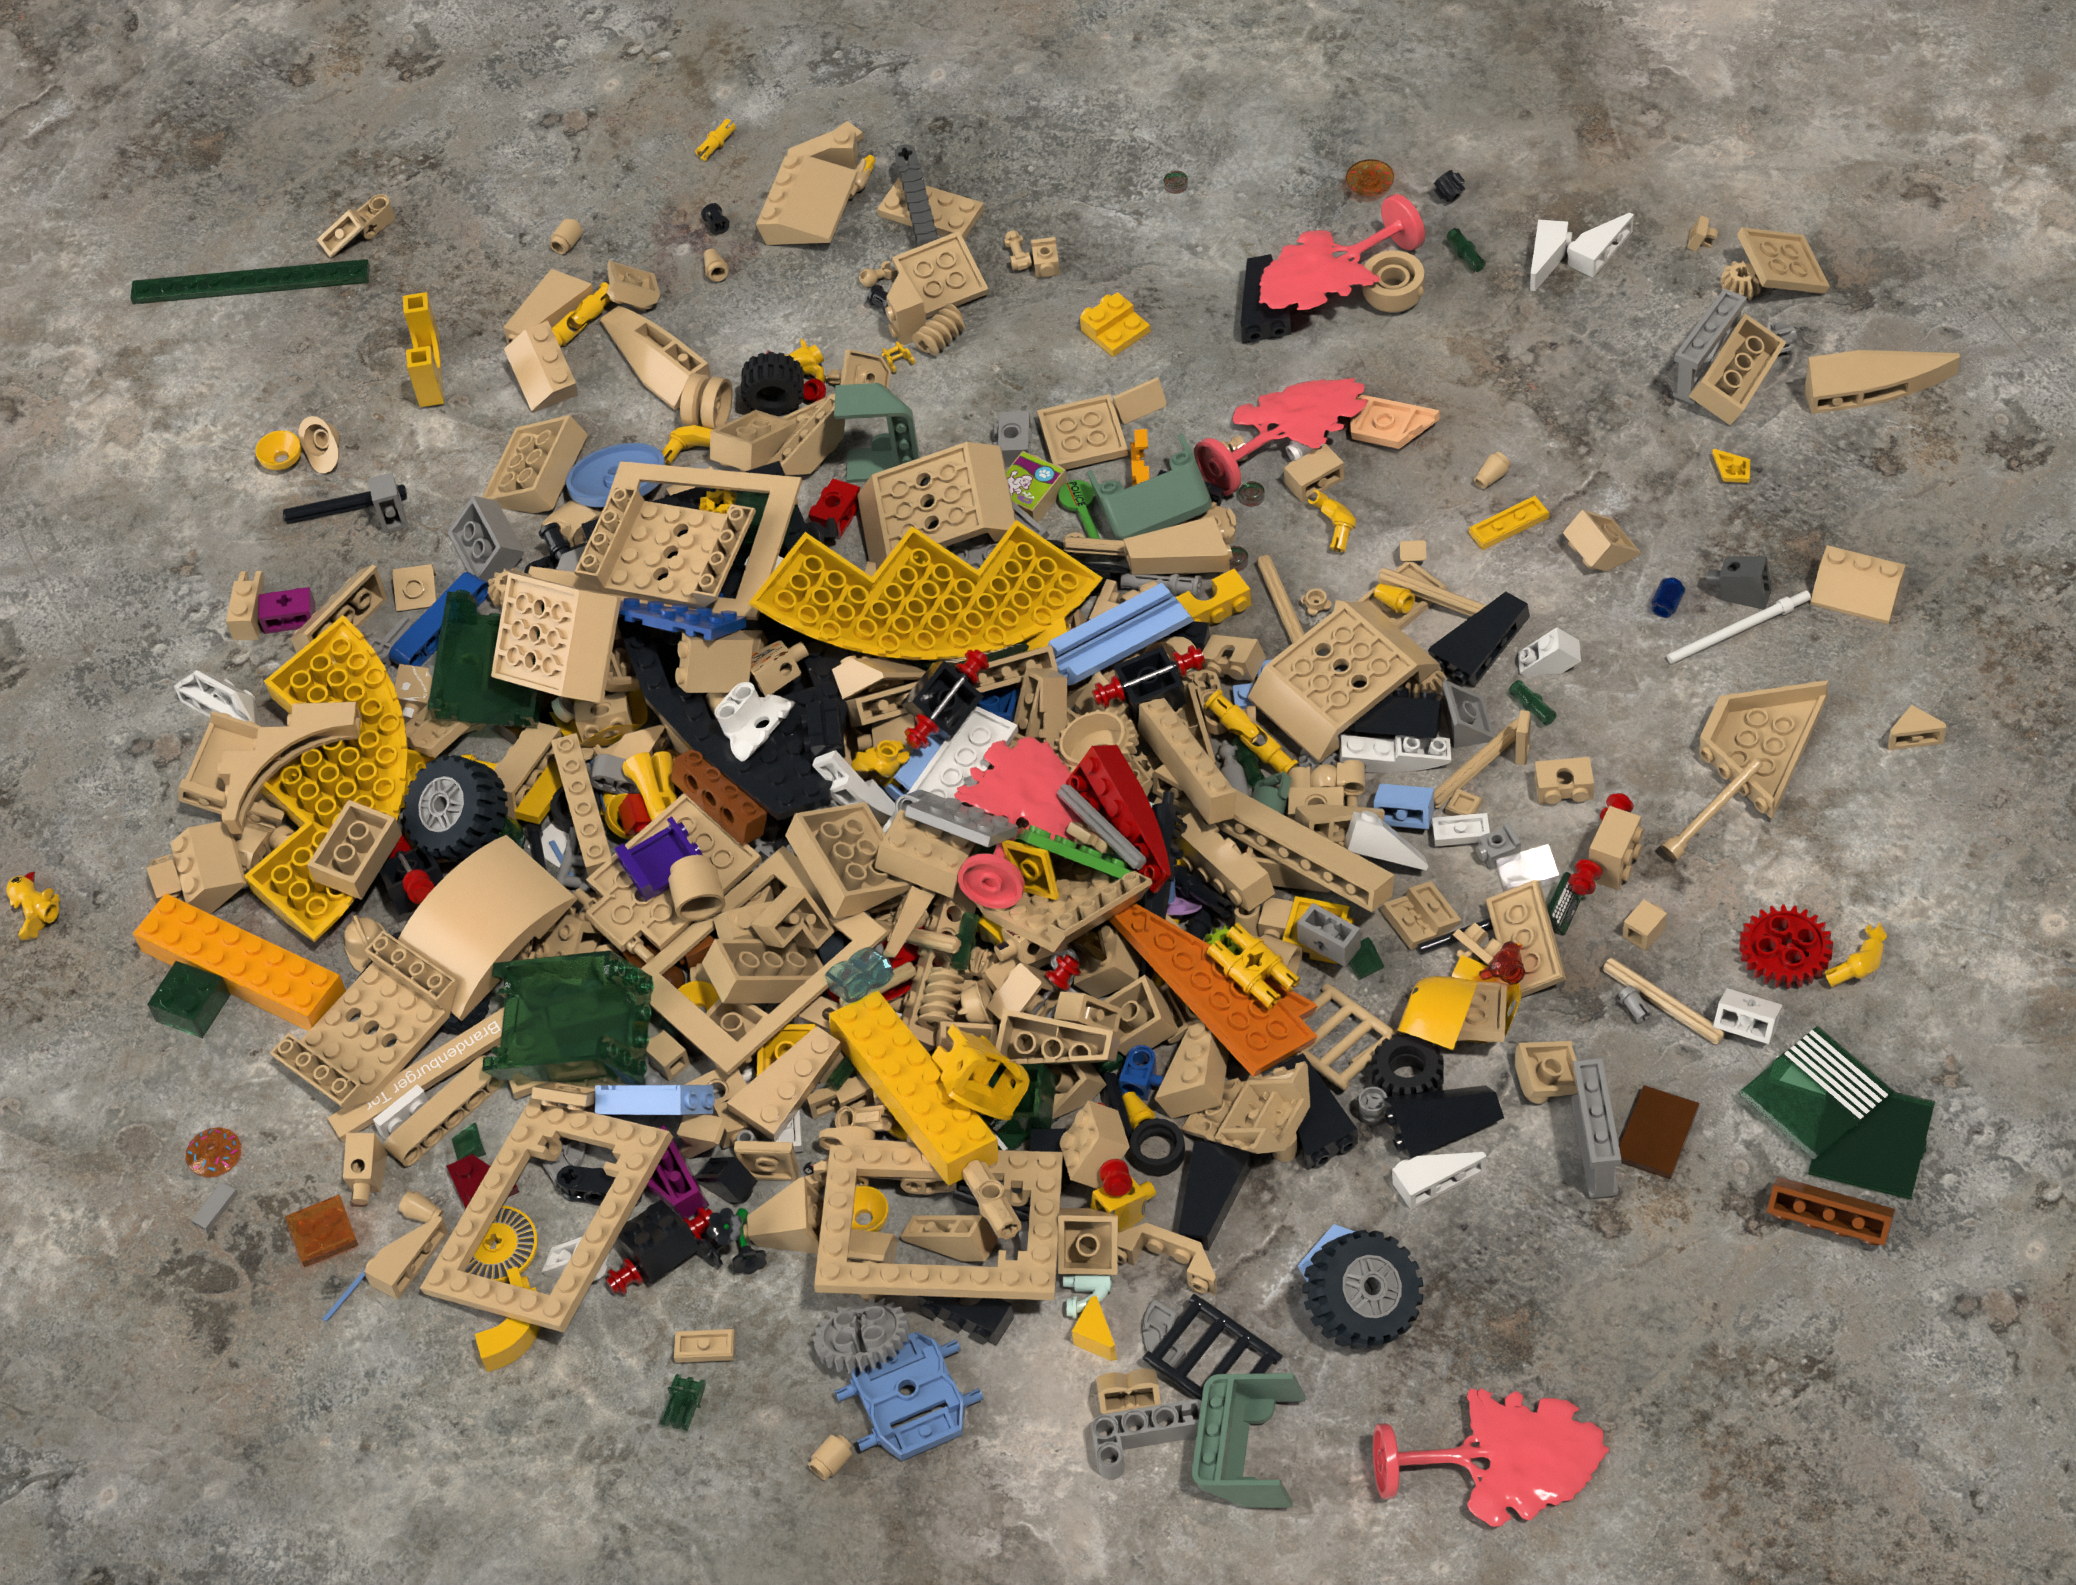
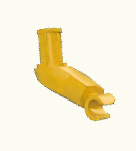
M692 425L673 430L669 434L670 441L661 451L664 458L669 454L665 463L671 465L681 450L689 449L693 446L710 447L711 431L714 429Z
M1316 489L1313 490L1318 495L1317 499L1312 501L1308 498V502L1320 508L1321 512L1332 520V524L1335 527L1329 548L1339 552V549H1341L1340 552H1346L1350 531L1356 528V518L1343 504L1332 498L1328 499L1326 494Z
M1880 922L1875 929H1873L1871 924L1866 926L1865 931L1870 939L1863 942L1859 952L1849 955L1846 962L1824 971L1832 988L1854 977L1861 980L1880 967L1884 949L1882 942L1887 938V934Z

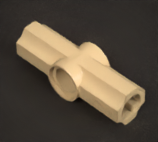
M978 1159L969 1162L966 1168L962 1170V1176L979 1204L980 1214L988 1219L998 1238L1007 1240L1015 1237L1016 1233L1021 1230V1222L1005 1196L1003 1185L994 1178L986 1162H981Z

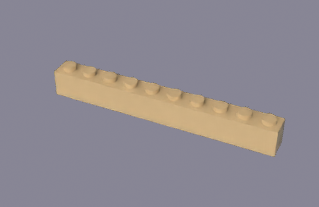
M1164 764L1154 770L1152 793L1163 798V792H1173L1174 805L1189 813L1196 809L1195 805ZM1233 788L1236 791L1234 818L1214 823L1220 830L1370 912L1376 910L1392 897L1394 874Z

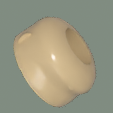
M1390 250L1374 255L1365 263L1364 267L1380 278V281L1374 282L1373 285H1362L1365 299L1374 308L1388 313L1402 312L1416 305L1423 296L1424 268L1419 259L1414 255L1403 251Z

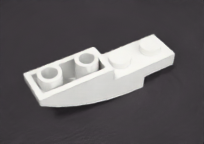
M1341 735L1339 739L1340 763L1347 760H1359L1364 763L1365 772H1411L1451 763L1450 738L1396 735L1395 739L1391 740Z
M836 750L815 758L812 766L825 780L832 781L831 796L838 804L843 806L866 802L880 826L887 823L895 812V803L873 779L865 782Z

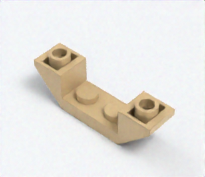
M1144 1223L1118 1233V1263L1123 1264L1126 1262L1135 1265L1143 1247H1146L1155 1254L1163 1253L1171 1256L1182 1264L1190 1263L1186 1271L1188 1286L1201 1294L1209 1293L1214 1296L1216 1295V1275L1201 1242L1150 1223Z

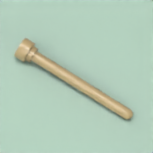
M1758 758L1752 760L1678 836L1669 837L1661 845L1663 851L1673 860L1678 861L1685 853L1686 843L1762 767V761Z

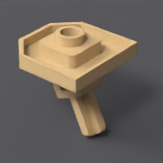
M846 349L843 370L832 369L828 373L827 378H829V383L837 385L879 383L889 388L891 370L882 356Z

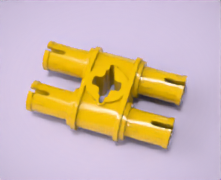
M1236 923V929L1232 926L1227 933V937L1235 942L1243 952L1240 955H1234L1220 940H1216V946L1212 944L1208 948L1207 954L1224 968L1223 971L1227 977L1230 976L1243 988L1244 993H1252L1267 1009H1271L1280 1000L1281 995L1277 994L1263 980L1272 976L1290 992L1293 990L1292 987L1295 988L1299 984L1301 978L1283 964L1282 956L1276 955L1264 944L1262 938H1254L1240 923Z

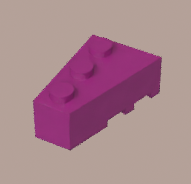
M665 1125L659 1128L668 1131ZM673 1138L646 1187L682 1218H689L697 1213L699 1207L704 1209L709 1206V1203L677 1142Z

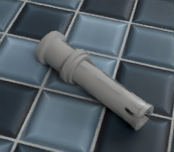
M1122 573L1121 576L1122 589H1139V586L1154 580L1157 584L1163 583L1175 597L1190 591L1196 599H1199L1201 593V576H1195V578L1180 577L1179 574L1175 573L1171 577L1148 574L1132 575V573Z

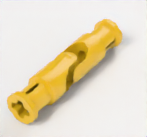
M602 282L599 285V289L593 295H588L580 302L576 310L570 311L551 328L559 346L568 344L587 325L586 321L595 319L604 311V307L611 301L610 296L606 293L609 284ZM567 320L570 327L577 329L575 332L568 328Z
M1221 689L1214 692L1206 701L1204 707L1206 709L1210 708L1221 719L1220 722L1229 731L1238 735L1241 741L1265 764L1269 763L1278 773L1284 771L1287 774L1290 769L1298 765L1299 762L1296 759L1292 760L1281 750L1282 746L1258 724L1252 723L1247 714L1237 704L1233 705L1225 698ZM1259 734H1261L1266 741V744L1262 746H1255L1251 744L1257 740Z

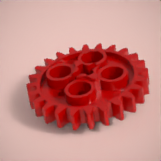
M1782 904L1781 911H1777L1773 906H1770L1768 914L1761 909L1759 910V918L1752 915L1750 917V924L1745 923L1743 932L1740 934L1739 952H1742L1741 961L1747 962V971L1755 969L1754 978H1758L1761 975L1765 976L1764 984H1767L1771 979L1775 980L1776 988L1780 986L1781 982H1785L1788 989H1790L1792 982H1796L1799 987H1802L1804 979L1812 984L1814 975L1821 978L1823 969L1827 970L1829 961L1832 960L1833 941L1830 940L1831 931H1825L1826 923L1817 924L1818 915H1813L1810 918L1807 917L1808 909L1798 913L1796 905L1792 907L1791 911H1787L1785 904Z

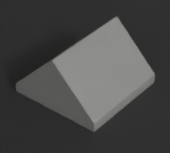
M1447 680L1442 683V708L1454 748L1491 741L1495 735L1483 696Z

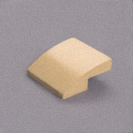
M429 703L405 724L408 747L424 755L436 758L464 733L471 724L467 717L450 714L445 705Z
M1432 881L1408 888L1406 896L1385 902L1381 908V912L1410 950L1417 948L1418 944L1444 935L1461 923L1460 917Z

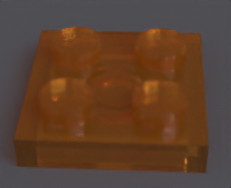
M340 1194L285 1216L304 1267L359 1245Z

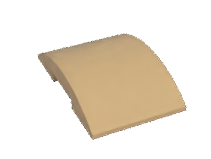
M505 835L483 846L448 873L416 909L403 929L398 941L458 982L451 1012L462 1021L497 985L500 980L496 976L534 936L540 939L574 904L577 898L511 838Z

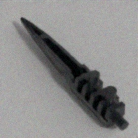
M1170 791L1163 792L1162 803L1152 805V809L1166 847L1171 876L1157 893H1153L1148 889L1144 894L1143 908L1163 919H1166L1171 882H1174L1175 878L1174 866L1177 865V860L1183 857V850L1174 844V839H1180L1181 833L1187 830V824L1177 817L1178 815H1183V809L1173 804L1174 793ZM1141 956V977L1146 975L1149 979H1152L1154 969Z

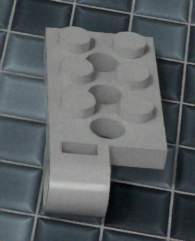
M916 790L902 795L895 804L896 813L900 809L906 811L905 816L986 847H991L1017 836L1018 826L1009 823V819L1005 817L991 816L986 814L985 810L981 808L962 805L958 799L943 798L924 790Z

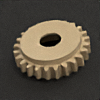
M1098 709L1095 712H1086L1085 715L1076 717L1073 722L1068 723L1065 730L1060 731L1061 738H1056L1057 746L1053 747V750L1062 763L1067 765L1068 771L1072 773L1091 746L1118 745L1126 761L1132 762L1131 755L1137 753L1135 746L1139 745L1137 739L1139 736L1132 720H1128L1126 714L1120 715L1117 710L1111 713L1109 709L1105 711H1099Z

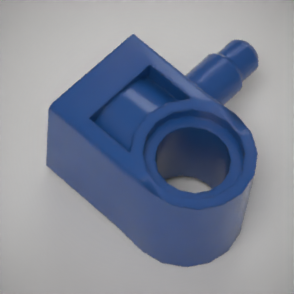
M1138 1045L1129 1050L1118 1081L1122 1096L1127 1092H1135L1141 1100L1147 1101L1152 1086L1160 1087L1165 1076L1156 1075L1155 1053L1150 1047ZM1141 1063H1145V1064H1146V1065H1143V1066H1138V1064H1141Z

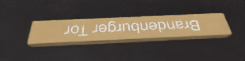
M521 997L398 1073L373 1101L342 1108L329 1116L328 1120L341 1141L344 1142L346 1140V1133H358L373 1124L375 1117L417 1084L424 1091L536 1020Z

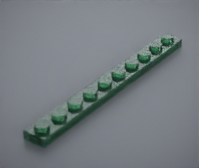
M368 259L134 280L132 281L130 299L134 305L369 283L370 264Z

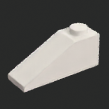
M1627 213L1582 233L1567 248L1568 266L1594 277L1633 232L1634 214Z
M1538 220L1531 268L1530 291H1536L1564 259L1566 247L1572 242V232H1568V222Z
M1362 811V813L1353 812L1344 840L1346 849L1353 853L1427 871L1428 863L1425 856L1379 818L1377 814L1370 811Z
M1484 1152L1424 1155L1416 1156L1411 1160H1403L1392 1169V1184L1410 1210L1485 1172L1486 1155Z

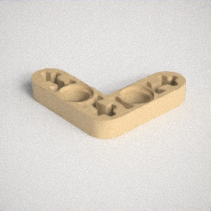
M1209 670L1187 672L1186 677L1181 678V680L1192 679L1207 731L1215 735L1225 733L1228 729L1220 722L1221 719L1218 717L1219 723H1216L1214 720V715L1216 714L1210 708L1206 709L1204 707L1205 701L1214 692L1221 689L1217 674ZM1206 681L1210 684V689L1207 690L1205 686Z

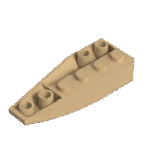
M619 305L600 318L602 325L643 385L674 410L680 407L683 388L691 373L706 374L711 379L709 365L704 359L649 319Z
M1856 350L1808 357L1804 392L1811 414L1860 408L1888 402L1934 386L1958 374L1960 354Z

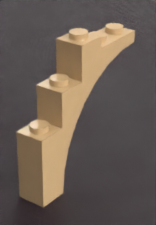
M356 702L293 704L292 713L288 714L287 726L258 727L257 738H253V750L223 751L222 762L218 763V776L223 779L226 785L225 797L227 804L222 809V821L227 825L231 834H242L245 818L254 798L264 784L281 767L297 756L316 747L336 741L359 739L362 715Z

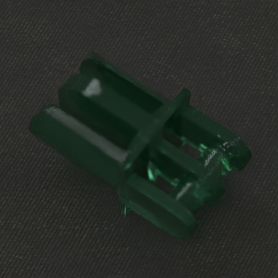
M676 1374L671 1387H668L670 1395L661 1416L660 1425L667 1427L671 1423L672 1428L680 1429L682 1426V1430L688 1432L696 1408H701L700 1402L705 1391L706 1380L701 1379L698 1382L694 1381L693 1377L689 1376L685 1379L681 1377V1374Z

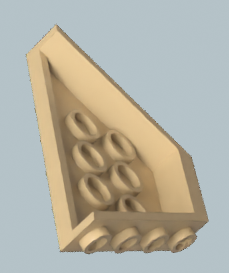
M1828 680L1719 696L1701 733L1699 750L1701 757L1705 762L1711 763L1716 767L1719 774L1725 780L1732 782L1752 760L1758 758L1762 761V767L1738 792L1744 797L1747 796L1760 813H1765L1772 820L1827 701Z

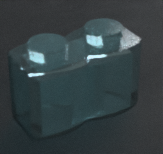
M872 947L858 950L848 961L835 964L825 974L830 991L847 1003H853L862 999L871 989L885 985L894 976L889 959Z

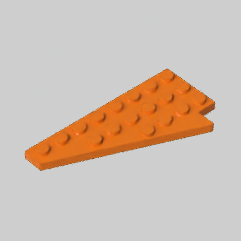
M1136 903L1108 919L1253 1077L1315 1043L1318 1036L1302 1020L1315 1013L1317 1005L1293 990L1288 992L1280 983L1267 977L1263 981L1277 994L1281 995L1277 1004L1273 1005L1271 1009H1267L1252 993H1244L1243 988L1230 976L1227 977L1225 975L1224 968L1207 954V950L1211 946L1210 944Z

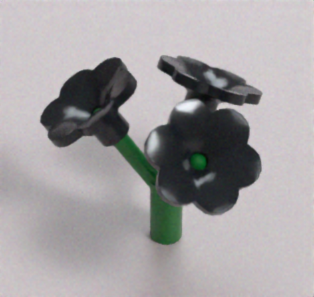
M723 1208L719 1213H712L709 1216L710 1226L707 1229V1233L714 1240L709 1243L705 1239H695L700 1248L696 1252L712 1267H721L723 1265L720 1259L721 1255L718 1252L723 1245L738 1239L741 1244V1254L732 1259L733 1271L735 1273L744 1272L745 1274H752L757 1269L763 1268L767 1263L764 1250L751 1249V1246L747 1245L742 1230L748 1216V1211L744 1208L738 1209L736 1215L729 1208Z

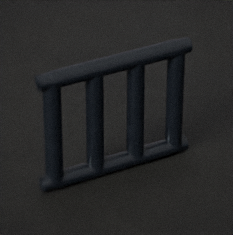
M1192 1294L1189 1300V1307L1152 1353L1148 1351L1142 1359L1193 1397L1202 1401L1204 1384L1200 1387L1186 1376L1224 1328L1239 1339L1207 1380L1216 1374H1227L1248 1346L1263 1355L1249 1374H1265L1273 1362L1277 1364L1281 1361L1283 1355L1196 1294ZM1201 1311L1211 1318L1214 1323L1180 1366L1175 1369L1162 1359Z

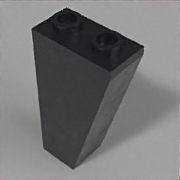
M1271 254L1247 258L1240 321L1242 344L1291 335L1288 308L1272 309L1267 303H1259L1261 286L1259 284L1264 268L1273 261Z
M1505 591L1434 643L1428 649L1429 655L1440 664L1442 672L1446 671L1451 674L1460 684H1468L1475 688L1529 619L1528 603Z
M1304 1053L1279 1065L1278 1068L1294 1069L1296 1063L1304 1061L1308 1065L1310 1108L1298 1127L1296 1134L1304 1164L1310 1170L1315 1166H1323L1330 1158L1340 1153L1351 1151L1358 1144V1129Z
M1486 1085L1392 1096L1383 1099L1386 1107L1383 1110L1385 1120L1389 1126L1393 1127L1395 1133L1392 1136L1393 1144L1398 1152L1404 1153L1410 1159L1504 1119L1496 1092Z
M1212 1141L1193 1143L1178 1234L1199 1241L1204 1250H1210L1252 1168V1152L1228 1145L1216 1144Z

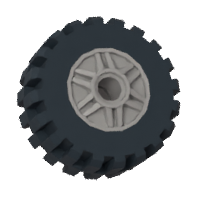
M458 755L440 756L437 760L433 759L426 764L425 769L421 768L415 774L417 778L415 781L412 780L408 786L410 788L409 793L404 797L406 808L403 809V818L406 819L404 826L406 832L410 834L411 842L420 851L451 862L461 863L483 846L499 838L498 834L500 830L504 829L506 824L503 822L504 817L508 816V807L505 806L508 798L506 791L502 790L505 787L501 778H498L497 773L492 768Z
M1359 1230L1327 1242L1321 1246L1322 1250L1315 1252L1312 1256L1311 1262L1313 1265L1306 1267L1304 1276L1309 1278L1308 1282L1302 1284V1293L1308 1294V1301H1305L1304 1305L1306 1311L1311 1309L1314 1316L1310 1320L1314 1326L1321 1325L1323 1327L1321 1334L1327 1339L1335 1337V1344L1342 1347L1350 1345L1351 1349L1372 1348L1398 1339V1335L1406 1333L1411 1328L1409 1322L1415 1321L1420 1313L1416 1306L1423 1303L1424 1295L1419 1294V1288L1424 1286L1423 1278L1417 1277L1416 1270L1420 1269L1417 1262L1410 1261L1408 1256L1411 1252L1405 1246L1399 1248L1397 1246L1399 1243L1397 1239L1392 1236L1384 1238L1383 1232L1375 1230L1369 1233L1367 1230Z

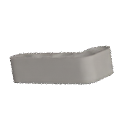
M609 754L595 756L590 777L593 787L615 794H641L634 781L623 772L622 764L627 759ZM674 784L675 793H677L679 798L684 792Z
M1191 1399L1097 1416L1091 1424V1431L1099 1474L1108 1480H1114L1123 1475L1125 1471L1123 1450L1197 1438L1202 1401ZM1163 1421H1171V1422H1172V1423H1171L1170 1425H1168V1426H1162V1425H1160V1423L1163 1422ZM1133 1426L1143 1427L1138 1431L1129 1430ZM1103 1431H1111V1432H1112V1433H1111L1110 1435H1108V1436H1101V1435H1099V1434H1100L1101 1432H1103ZM1108 1458L1117 1459V1461L1111 1464L1104 1462Z

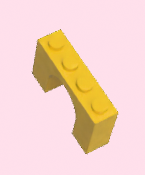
M423 292L403 296V310L413 344V349L406 350L407 369L419 406L426 407L444 404L440 334L428 294Z

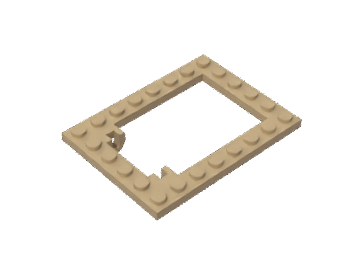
M530 1098L420 1289L429 1296L565 1332L672 1141L673 1136L667 1130L584 1110L568 1109L567 1106L559 1104L558 1106H546L541 1104V1100ZM560 1137L613 1149L612 1153L618 1161L616 1164L606 1162L603 1169L606 1175L616 1178L550 1295L464 1272L531 1156L548 1161L557 1160L562 1150ZM547 1142L549 1143V1150L545 1147Z
M830 1145L814 1283L815 1292L1055 1300L1058 1215L1061 1202L1063 1153L998 1150V1162L988 1166L994 1178L1003 1181L1004 1193L1010 1205L1023 1206L1031 1198L1027 1251H1018V1260H1007L1006 1251L999 1250L997 1267L848 1262L857 1176L942 1179V1177L919 1148ZM1011 1188H1022V1193H1014Z

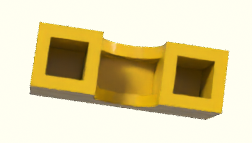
M1235 569L1212 579L1213 598L1210 600H1198L1190 591L1175 597L1192 616L1194 621L1208 622L1209 626L1220 623L1225 618L1237 612H1242L1251 606L1250 588Z

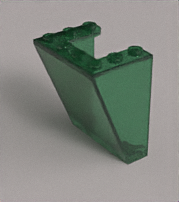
M466 590L447 591L428 702V711L431 718L537 729L546 692L491 677L501 614L490 613L489 615H481L476 599ZM544 603L542 604V612H544L545 608ZM540 630L537 632L538 639L540 637ZM535 655L533 657V665H535L536 662Z
M611 950L493 963L492 977H501L504 980L505 988L498 989V994L505 998L501 1046L492 1048V1054L498 1057H483V1072L498 1080L643 1084L644 1074L647 1070L645 1060L646 1049L649 1044L648 1026L651 1018V993L654 990L653 977Z

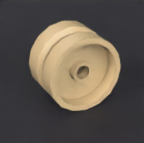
M691 373L686 380L681 395L680 417L684 426L697 425L701 427L703 425V427L716 429L727 424L733 400L731 381L728 378L715 376L710 379L706 374Z

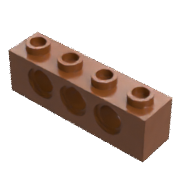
M690 749L674 758L671 781L739 844L744 846L763 835L767 811L723 776L717 768L705 761L700 752Z

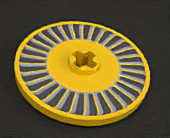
M502 1206L464 1272L503 1283L509 1281L506 1270L518 1266L520 1274L523 1273L532 1263L538 1248V1235L531 1219L516 1208ZM493 1241H498L499 1243L496 1245V1248L491 1249L490 1246H493Z

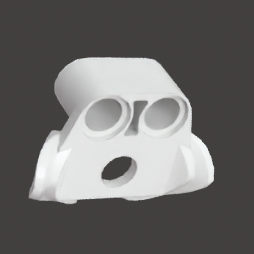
M742 682L736 685L715 709L717 720L725 736L730 739V747L735 757L740 761L748 759L769 738L778 724L788 716L795 702L772 694H767L766 697H759L754 685L750 682ZM763 720L770 721L766 727L756 728L759 722Z

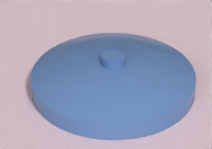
M643 443L617 444L597 450L578 461L568 472L566 485L569 495L575 502L581 505L605 507L620 461L666 465L664 456L656 447ZM641 482L638 491L641 496H644L660 483Z

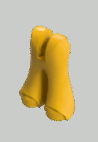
M649 752L638 753L628 758L622 764L624 774L632 779L640 790L652 821L677 800L674 783L671 781L673 762L669 752H656L652 757Z

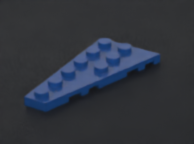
M624 598V601L621 600L618 618L625 615V621L628 622L642 621V625L671 632H681L686 629V635H704V639L710 641L746 628L747 617L737 616L736 611L725 610L721 611V613H714L712 608L699 607L696 610H691L685 604H673L672 607L664 606V602L649 601L648 604L640 603L638 598Z

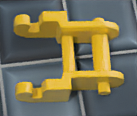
M898 341L895 342L896 346L888 350L882 348L881 355L886 358L887 365L892 373L897 372L895 365H893V360L903 357L911 365L915 364V359L913 356L911 357L908 348L904 349L903 345ZM899 351V354L891 357L890 354Z

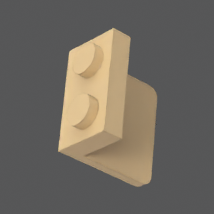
M571 906L540 939L536 938L534 951L537 952L535 955L538 958L537 963L563 973L571 974L574 970L583 932L602 933L585 918L586 912H579L578 914L576 913L577 908Z

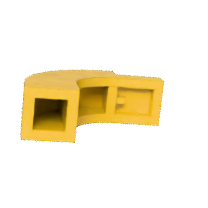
M518 1266L506 1270L511 1285L537 1291L536 1287L531 1288L527 1275L521 1276ZM507 1317L498 1326L476 1333V1342L486 1371L490 1372L502 1368L521 1357L535 1341L541 1326Z

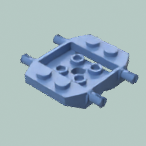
M917 1331L908 1335L909 1341L903 1342L904 1349L895 1350L897 1355L895 1358L887 1356L886 1364L880 1361L876 1362L875 1369L868 1365L865 1366L863 1372H860L859 1367H855L851 1374L853 1378L850 1379L851 1384L834 1390L839 1402L854 1395H859L872 1423L873 1433L856 1440L861 1452L878 1444V1446L881 1445L888 1452L903 1461L963 1435L965 1409L971 1404L984 1400L979 1388L963 1395L961 1391H958L954 1380L949 1374L944 1359L946 1356L961 1351L956 1339L940 1346L933 1338ZM905 1385H912L916 1388L914 1393L907 1396L902 1395L900 1390ZM946 1402L947 1404L946 1407L894 1429L891 1428V1425L906 1421L909 1417L926 1410H932L942 1403Z

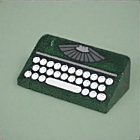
M1569 872L1563 873L1547 908L1553 932L1561 936L1566 934L1583 895L1575 893L1569 885L1568 879L1571 875Z

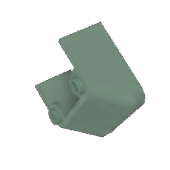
M867 383L835 386V420L886 417L889 433H882L873 437L872 448L848 449L847 483L867 482L872 474L920 458L912 410L882 384Z
M1183 434L1178 435L1182 451L1176 453L1170 459L1172 470L1124 489L1120 482L1112 480L1099 485L1093 471H1087L1097 503L1116 540H1124L1171 527L1203 514L1211 508L1210 494L1195 456Z
M1294 1373L1216 1374L1205 1382L1192 1468V1477L1200 1489L1243 1507L1292 1508L1293 1501L1281 1480H1258L1255 1477H1243L1249 1425L1265 1423L1271 1419L1275 1411L1276 1402H1305L1306 1396Z

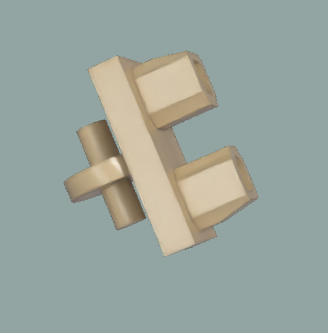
M1474 922L1464 933L1460 929L1456 930L1453 936L1468 949L1466 952L1460 949L1456 954L1459 958L1462 954L1475 961L1480 959L1487 966L1497 971L1502 968L1498 961L1502 958L1506 949L1494 938L1482 949L1479 944L1488 934Z

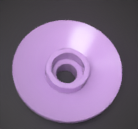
M1175 892V901L1168 904L1167 914L1170 917L1173 916L1181 920L1184 918V915L1200 910L1203 907V903L1195 898H1186L1181 892Z

